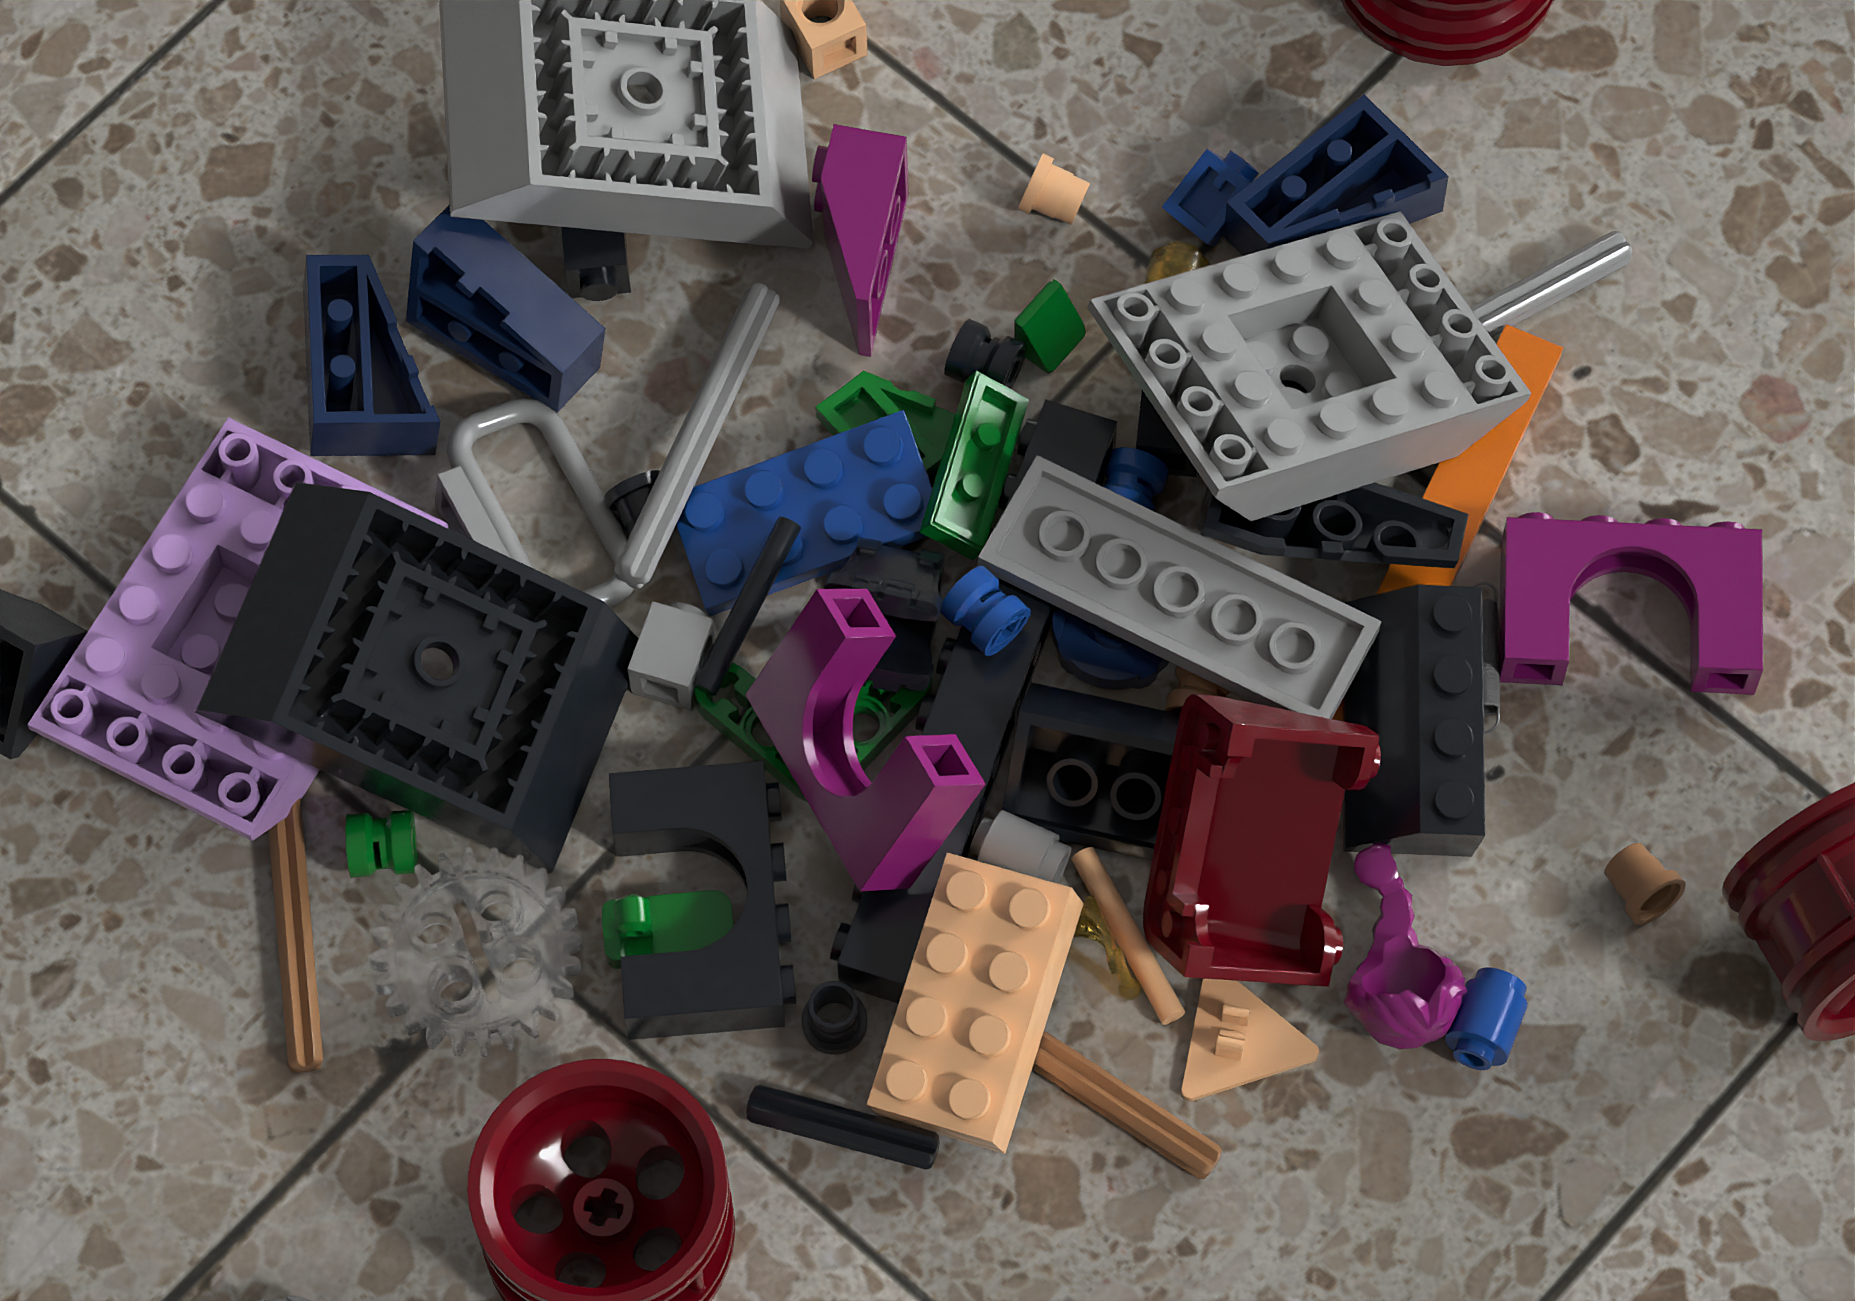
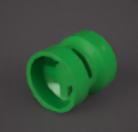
M392 811L386 818L376 819L368 813L346 815V853L351 878L370 877L379 869H390L396 875L417 873V837L414 813L412 811Z

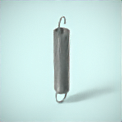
M1479 582L1473 587L1488 585L1492 587L1495 593V600L1482 599L1484 716L1497 714L1495 726L1490 730L1484 731V734L1494 731L1500 722L1498 592L1491 583Z

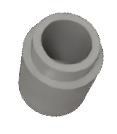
M1001 810L994 820L988 817L983 818L972 840L970 852L978 856L977 861L1058 884L1068 863L1071 847L1059 842V834Z

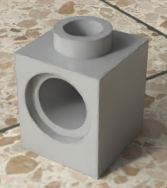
M652 601L628 666L631 693L692 711L695 704V686L693 683L716 640L713 619L707 617L697 607L686 603L675 602L671 606Z

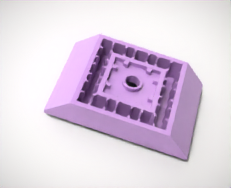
M228 417L30 719L28 727L30 730L253 841L288 816L292 805L298 799L303 798L320 769L195 713L294 484L300 482L368 491L448 528V524Z

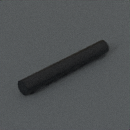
M778 517L693 683L700 691L711 696L717 695L801 530V527L794 521L785 517Z

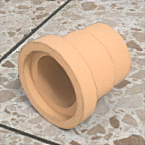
M1043 153L1018 209L1027 214L1033 209L1053 219L1057 218L1072 225L1090 183L1074 176L1073 173L1053 165L1054 158Z

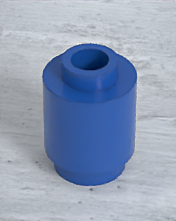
M1485 967L1477 971L1475 978L1466 982L1467 992L1462 996L1461 1006L1445 1036L1446 1044L1454 1051V1058L1459 1063L1475 1070H1488L1491 1066H1500L1507 1062L1528 1007V1003L1524 998L1527 987L1521 979L1507 971Z

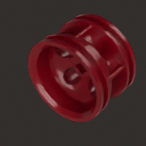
M587 1059L573 1061L543 1071L517 1087L499 1104L482 1128L470 1160L467 1186L468 1203L487 1269L502 1301H712L728 1272L735 1243V1216L726 1157L718 1132L707 1112L685 1088L673 1079L644 1065L624 1060ZM594 1136L604 1140L610 1146L611 1157L608 1165L599 1175L587 1178L570 1170L564 1162V1155L567 1148L575 1140L581 1137ZM668 1160L679 1165L684 1171L683 1179L679 1187L669 1196L655 1200L645 1197L637 1187L638 1178L648 1164L654 1161ZM533 1197H548L561 1206L563 1209V1219L555 1230L543 1234L533 1233L522 1228L515 1221L519 1207ZM608 1208L616 1209L618 1219L608 1218L603 1227L596 1226L593 1215L603 1217ZM650 1237H670L681 1246L666 1263L655 1271L642 1269L635 1263V1254L638 1247ZM577 1259H592L601 1264L606 1270L605 1279L597 1288L573 1286L559 1282V1276L565 1266Z

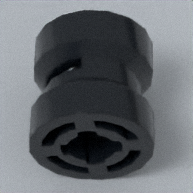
M968 319L959 330L951 346L944 368V375L965 383L968 377L978 371L1012 389L1022 369L1027 353V344L1010 336L1002 339L997 337L991 339L987 326Z

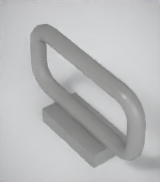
M519 398L504 401L478 411L458 422L449 435L446 451L452 469L438 474L435 507L442 520L448 524V529L534 568L472 454V445L479 438L514 424L528 423L537 427L544 436L614 566H616L628 537L614 511L609 509L603 491L564 421L554 410L537 400ZM614 573V576L607 582L583 592L604 601L611 608L628 598L634 588L629 587L626 582L618 580Z

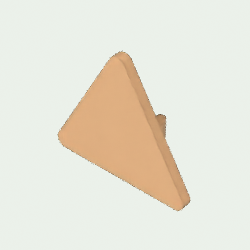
M1203 979L1181 1095L1186 1101L1192 1102L1315 1062L1318 1058L1319 1048L1240 982Z

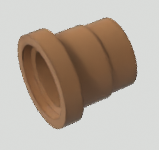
M1642 843L1631 844L1619 851L1609 861L1604 870L1605 876L1626 902L1625 913L1638 925L1651 922L1667 912L1682 896L1686 886L1685 881L1675 870H1666Z

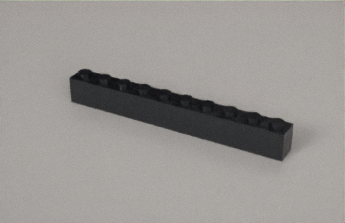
M1045 399L1038 421L1028 418L1024 425L1017 454L1024 456L1018 475L1010 472L1007 473L997 508L1005 511L1037 455L1102 486L1106 477L1104 474L1106 462L1110 452L1116 448L1117 421ZM991 527V530H990V533H989V537H990L991 533H992L993 530H994V528H992V527ZM999 579V589L1006 596H1017L1030 608V616L1027 623L1007 646L991 656L984 655L971 642V632L964 626L961 627L957 640L947 637L941 649L936 668V674L943 675L936 696L926 693L915 725V730L921 731L922 735L956 734L986 785L911 888L859 891L855 884L852 901L859 903L852 925L844 922L840 924L831 949L830 959L838 962L839 982L845 983L853 990L899 1004L946 854L951 853L968 858L972 840L980 825L1017 723L1019 710L1031 684L1052 626L1055 605Z

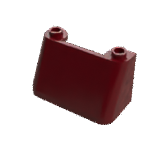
M1191 694L1187 697L1179 717L1143 907V929L1146 940L1183 977L1329 987L1333 965L1339 962L1342 955L1343 936L1340 928L1334 925L1331 916L1322 909V903L1345 789L1360 791L1366 786L1369 779L1374 778L1378 773L1381 761V751L1378 743L1379 735L1363 725L1220 696Z

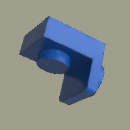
M1206 149L1163 204L1162 208L1206 244L1214 247L1224 235L1227 201L1252 183L1259 172L1231 150L1225 158H1222L1218 154Z

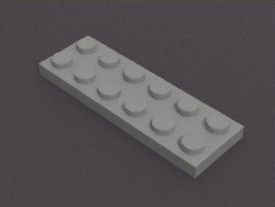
M1038 455L980 552L977 567L985 566L997 578L1255 704L1329 719L1333 718L1379 633L1382 622Z

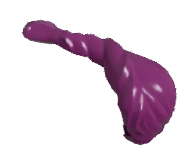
M1384 843L1373 844L1358 852L1354 861V870L1362 883L1376 889L1382 896L1379 907L1381 914L1372 929L1373 943L1367 958L1356 968V973L1351 976L1347 984L1344 1004L1351 1014L1362 1023L1369 1035L1379 1044L1400 1050L1418 1048L1426 1043L1437 1041L1449 1031L1461 1006L1462 996L1467 992L1464 985L1465 977L1459 967L1454 965L1453 961L1447 956H1442L1431 947L1418 943L1417 935L1412 928L1415 912L1411 907L1412 894L1404 888L1403 880L1399 876L1396 862L1391 854V845Z

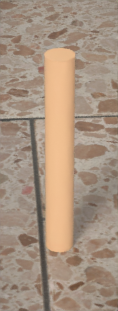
M1087 847L1077 852L1071 858V861L1161 1023L1167 1025L1175 1022L1185 1014V1010L1094 847Z

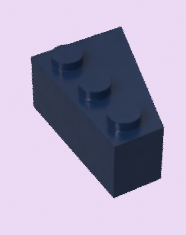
M369 254L306 255L303 301L310 456L436 455L441 422L434 405L430 406L418 378L419 370L413 356L409 355L397 329L396 316Z

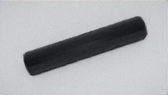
M756 1085L753 1088L746 1108L747 1119L751 1123L925 1170L931 1169L934 1164L940 1144L939 1135L934 1131L764 1085Z

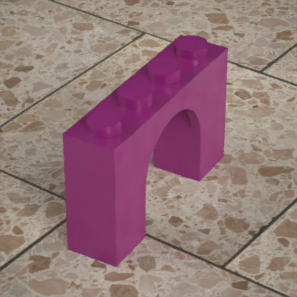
M1540 512L1525 513L1518 518H1506L1501 540L1500 683L1563 686L1569 664L1571 599L1585 584L1595 578L1610 573L1629 572L1645 575L1659 581L1670 589L1682 603L1690 624V692L1755 695L1763 673L1762 529H1747L1740 523L1730 521L1716 522L1708 527L1684 526L1676 520L1667 518L1649 520L1645 524L1621 523L1612 517L1603 515L1589 516L1581 521L1558 520L1549 514Z
M816 589L746 693V697L859 891L909 889L986 784L956 734L905 736L874 781L871 782L860 766L854 746V708L861 687L896 635L868 589Z

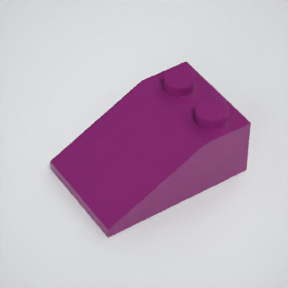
M833 124L828 147L819 145L814 158L812 182L817 183L814 211L823 213L824 237L858 353L862 356L871 357L909 197L907 137Z

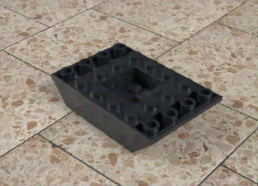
M296 482L195 713L550 874L553 872L630 682L628 666L639 638L604 601L368 491ZM437 648L444 651L450 657L453 664L451 677L444 680L430 677L424 671L421 664L423 650Z

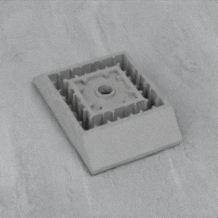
M440 0L439 11L450 217L811 249L814 241L796 40L791 28L761 0ZM641 85L646 87L655 97L656 102L644 104L636 101L629 94L627 86Z
M1401 211L1090 299L1087 306L1214 497L1250 521L1458 457L1525 404L1531 395L1530 390ZM1281 381H1294L1302 385L1308 393H1303L1295 388L1285 387Z

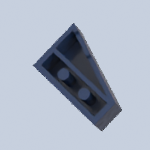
M1364 94L1227 201L1224 238L1242 256L1399 211L1411 224L1443 212L1449 176Z
M449 204L413 240L406 311L407 323L557 413L599 370L606 328L482 219L450 217Z

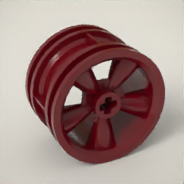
M1854 782L1808 806L1767 834L1734 865L1722 886L1723 897L1731 910L1739 913L1738 922L1747 937L1757 942L1782 985L1781 996L1789 1009L1798 1013L1797 1023L1806 1038L1812 1041H1831L1855 1035Z

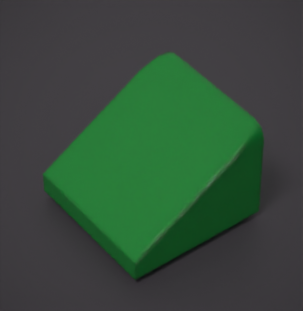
M1055 279L1052 282L1049 281L1014 320V338L1027 344L1025 358L1046 373L1053 372L1086 334L1085 325L1062 284Z

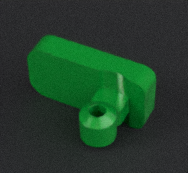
M718 890L647 897L630 894L621 899L607 901L601 911L605 956L607 963L615 969H621L620 956L696 950L716 942L734 926L731 901L726 894Z

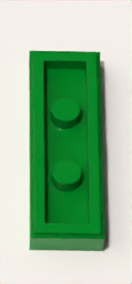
M978 371L966 379L919 531L920 533L971 560L979 556L989 537L1029 403L1028 398Z

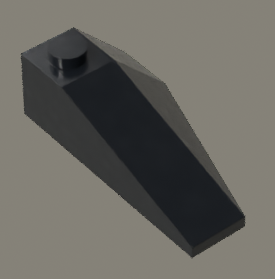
M1374 482L1250 521L1216 499L1207 486L1196 526L1201 535L1260 555L1455 568L1459 560L1469 514Z

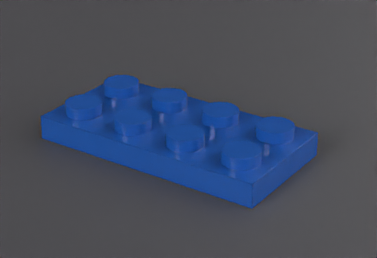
M904 410L693 487L676 525L705 610L709 616H713L732 609L779 516L794 521L801 527V530L768 595L843 568L853 554L859 537L882 541L881 545L893 548L928 537L919 531L933 488Z

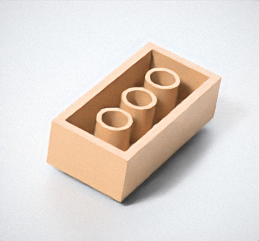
M946 854L866 1104L882 1118L931 1130L939 1135L1003 1154L1006 1153L1084 904L1072 887L955 854Z

